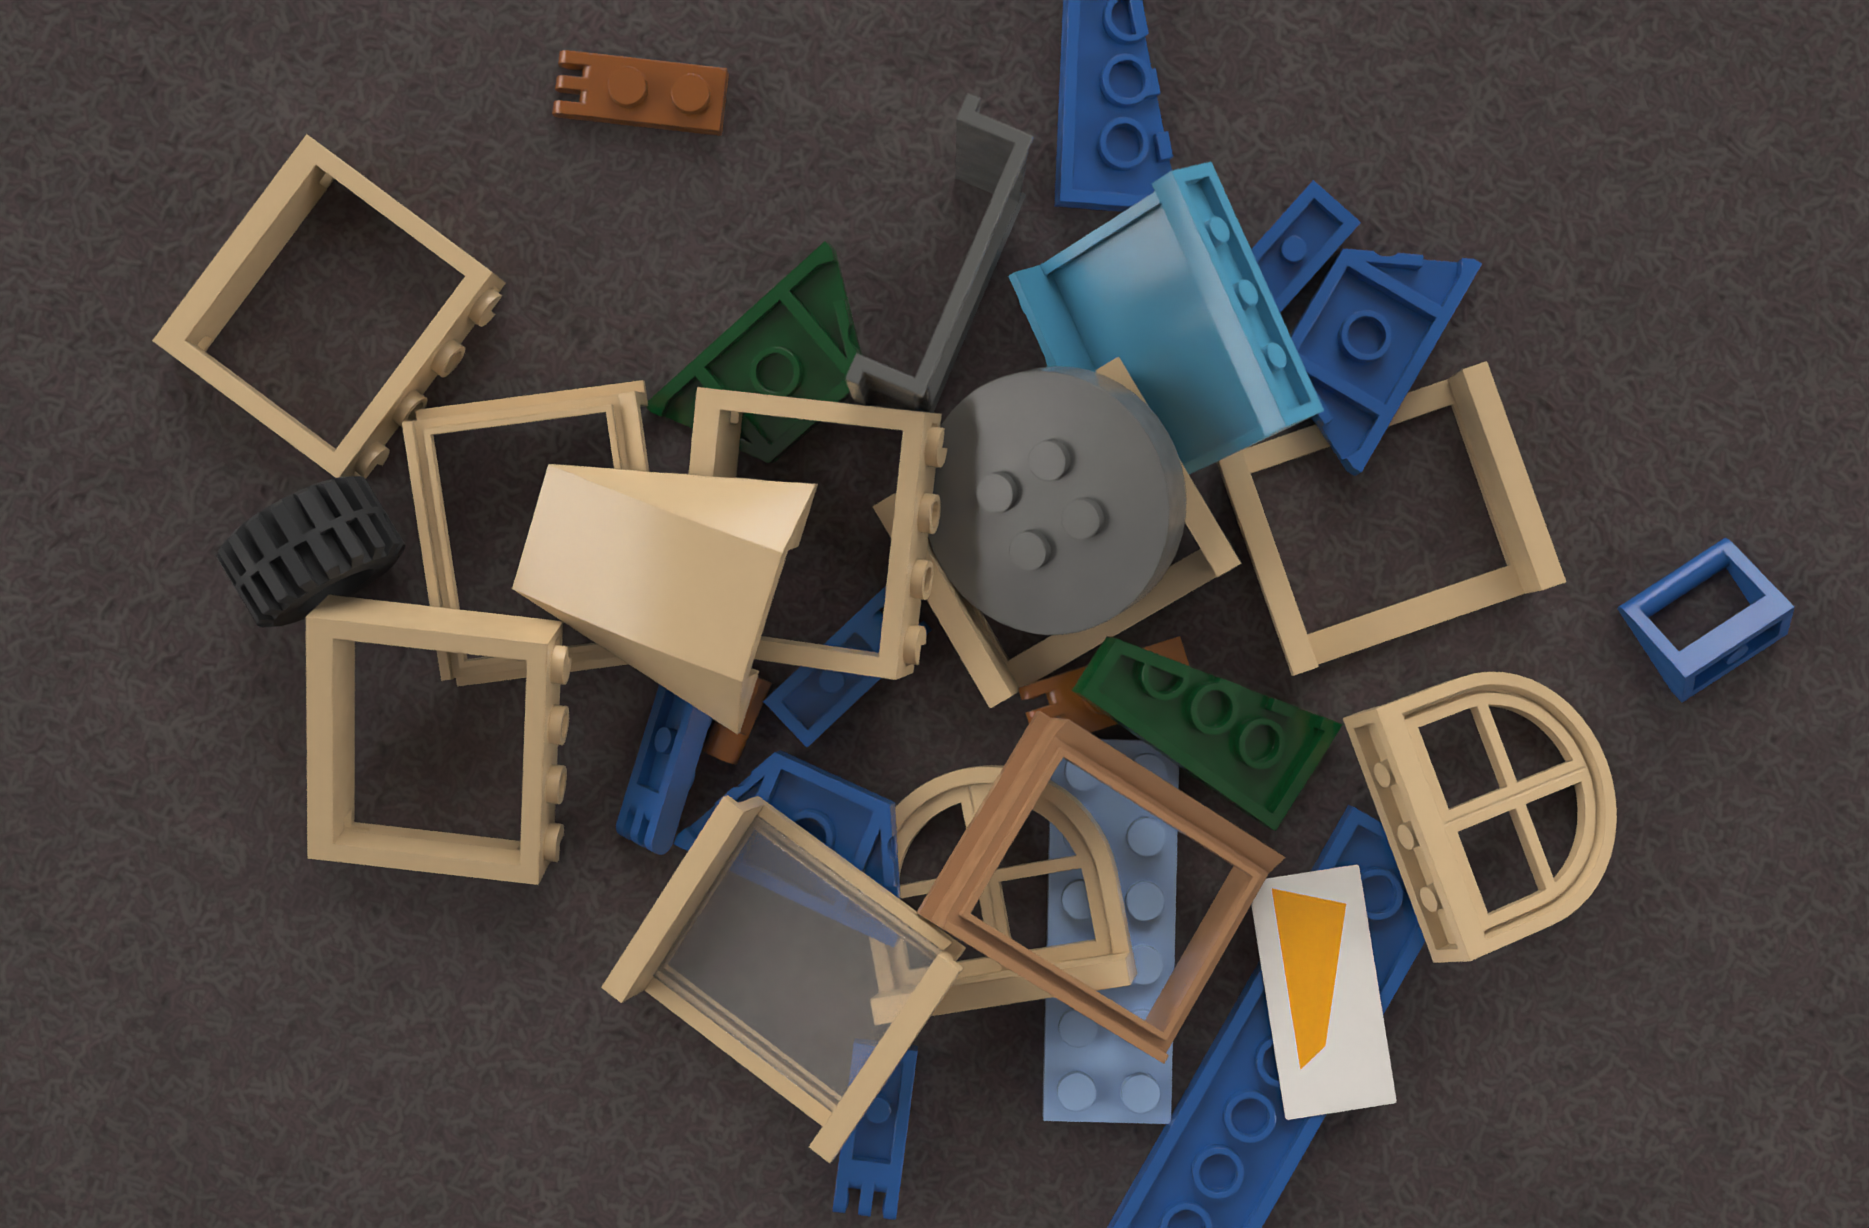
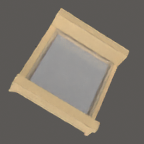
M727 795L719 802L601 988L621 1003L644 990L820 1124L822 1128L809 1148L831 1163L962 971L963 967L957 964L956 961L966 947L928 919L916 913L917 911L761 797L755 796L738 803Z

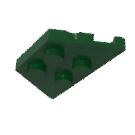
M824 241L648 401V406L645 407L651 413L667 417L693 428L697 387L838 403L844 402L851 395L845 380L856 353L860 355L862 353L837 252L832 245ZM743 412L739 449L767 463H775L821 421Z

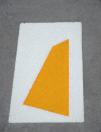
M1350 865L1265 879L1251 906L1285 1118L1291 1120L1396 1103L1359 866Z

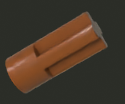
M757 677L740 733H734L715 720L702 750L713 757L737 765L772 683Z

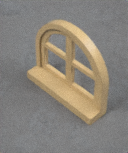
M1482 672L1449 680L1390 703L1363 710L1343 718L1433 963L1472 961L1554 925L1575 912L1596 889L1606 871L1615 841L1617 823L1615 790L1607 760L1592 730L1577 711L1557 693L1532 679L1505 672ZM1489 707L1503 708L1515 712L1533 722L1553 741L1565 762L1517 781ZM1470 708L1500 788L1448 808L1419 727ZM1574 784L1578 808L1576 834L1568 858L1553 878L1526 804ZM1509 811L1538 891L1488 913L1458 832Z
M983 765L949 772L918 787L895 807L899 879L905 855L919 831L937 814L958 803L962 804L967 829L1004 766ZM1049 780L1032 810L1044 816L1064 835L1076 855L1002 868L997 867L979 898L983 922L1011 938L1001 881L1081 868L1095 939L1029 950L1096 991L1129 986L1135 979L1137 970L1114 855L1101 827L1086 807L1066 789ZM936 879L901 884L900 898L928 894ZM869 936L879 993L870 999L875 1025L890 1023L894 1021L931 965L911 968L906 940L901 937L895 947H891ZM988 956L956 961L963 969L931 1016L1052 998L1053 996Z

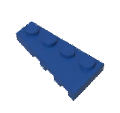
M1063 0L1055 207L1124 212L1155 192L1152 183L1172 171L1170 160L1173 158L1169 133L1168 131L1164 132L1157 98L1161 92L1156 68H1151L1145 38L1149 32L1142 0Z

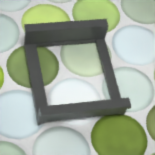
M967 93L956 118L955 178L993 194L916 377H911L856 353L845 379L856 405L872 406L874 402L886 408L934 413L1026 197V194L1022 192L1028 150L1034 136L980 114V98Z

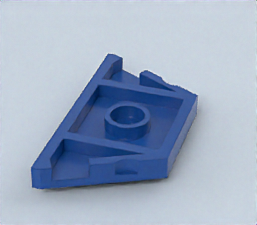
M1342 249L1336 256L1290 336L1324 409L1323 412L1311 418L1345 470L1350 474L1356 476L1363 471L1482 263L1468 258H1462L1458 262L1424 260L1423 255L1398 253L1387 257L1380 256L1374 251Z
M782 750L774 752L755 768L750 776L724 795L730 796L738 803L755 796L761 797L901 900L895 802ZM723 797L714 803L715 805L696 822L681 831L676 836L673 844L689 851ZM756 829L729 869L731 872L891 947H895L901 939L899 934Z

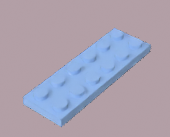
M1099 738L1178 789L1179 766L1141 739ZM1062 758L1050 780L1066 789L1086 807L1108 840L1118 870L1137 975L1131 985L1097 990V992L1145 1020L1171 976L1175 965L1177 830ZM1049 821L1048 860L1076 855L1064 835ZM1081 868L1049 873L1046 947L1095 939ZM1045 998L1043 1121L1170 1124L1173 1042L1166 1053L1169 1057L1165 1064L1057 998Z

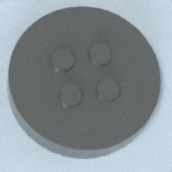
M1066 366L1040 367L1006 375L986 383L965 397L944 420L941 428H945L943 448H947V454L941 468L936 467L933 494H938L941 501L940 519L936 532L928 534V539L942 570L962 596L985 615L1011 628L1043 635L1077 633L1094 628L1129 609L1151 592L1163 578L1176 555L1183 535L1187 500L1185 479L1178 453L1167 430L1149 406L1135 393L1117 381L1090 370Z

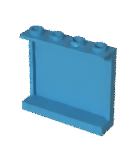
M1212 162L1170 171L1152 183L1155 192L1041 265L1016 271L1008 276L1017 294L1020 306L1027 316L1045 356L1047 366L1076 367L1096 372L1097 369L1119 356L1149 408L1167 430L1178 456L1189 475L1324 411Z

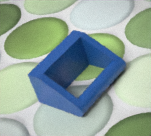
M1723 538L1620 605L1617 609L1671 692L1682 703L1787 635L1795 607L1729 539ZM1726 568L1750 606L1681 651H1678L1649 617Z

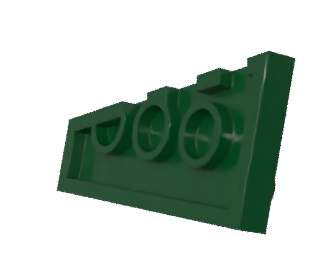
M1109 636L1105 638L1071 690L1255 821L1274 831L1277 830L1343 725Z

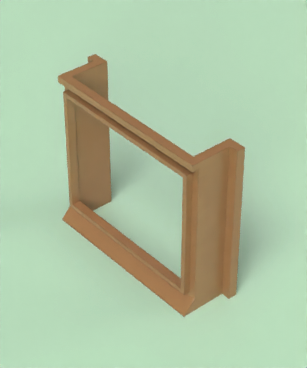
M1037 711L916 913L1165 1064L1169 1057L1166 1054L1265 879L1286 857L1071 720L1051 718L1043 712ZM1062 758L1233 865L1145 1020L970 914Z

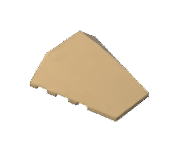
M548 464L512 589L738 734L741 731L759 674L758 670L751 667L788 550L799 546L818 484Z

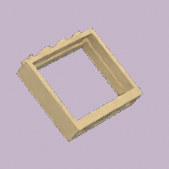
M306 134L152 341L335 478L362 476L366 479L377 464L383 466L387 460L390 450L385 444L399 426L402 427V422L417 420L415 410L425 409L428 399L423 393L437 375L442 378L446 377L460 363L465 353V347L461 343L474 325L484 326L495 316L492 309L501 299L502 295L499 292L506 283ZM334 179L465 275L464 279L337 449L206 352Z
M697 387L689 474L697 476L736 478L743 412L903 430L879 653L761 636L754 659L893 680L912 674L914 665H919L921 645L926 644V629L924 626H919L921 599H928L933 583V563L930 560H926L928 534L936 532L941 511L940 497L938 494H933L936 467L941 468L947 454V448H943L945 428L940 427L942 414Z
M328 595L306 616L308 859L539 885L550 861H559L560 842L564 836V825L555 823V804L562 803L567 780L566 766L557 765L558 745L565 743L569 726L568 706L560 705V684L565 685L567 683L572 658H568V646H562L563 621ZM355 641L527 661L521 841L354 822Z

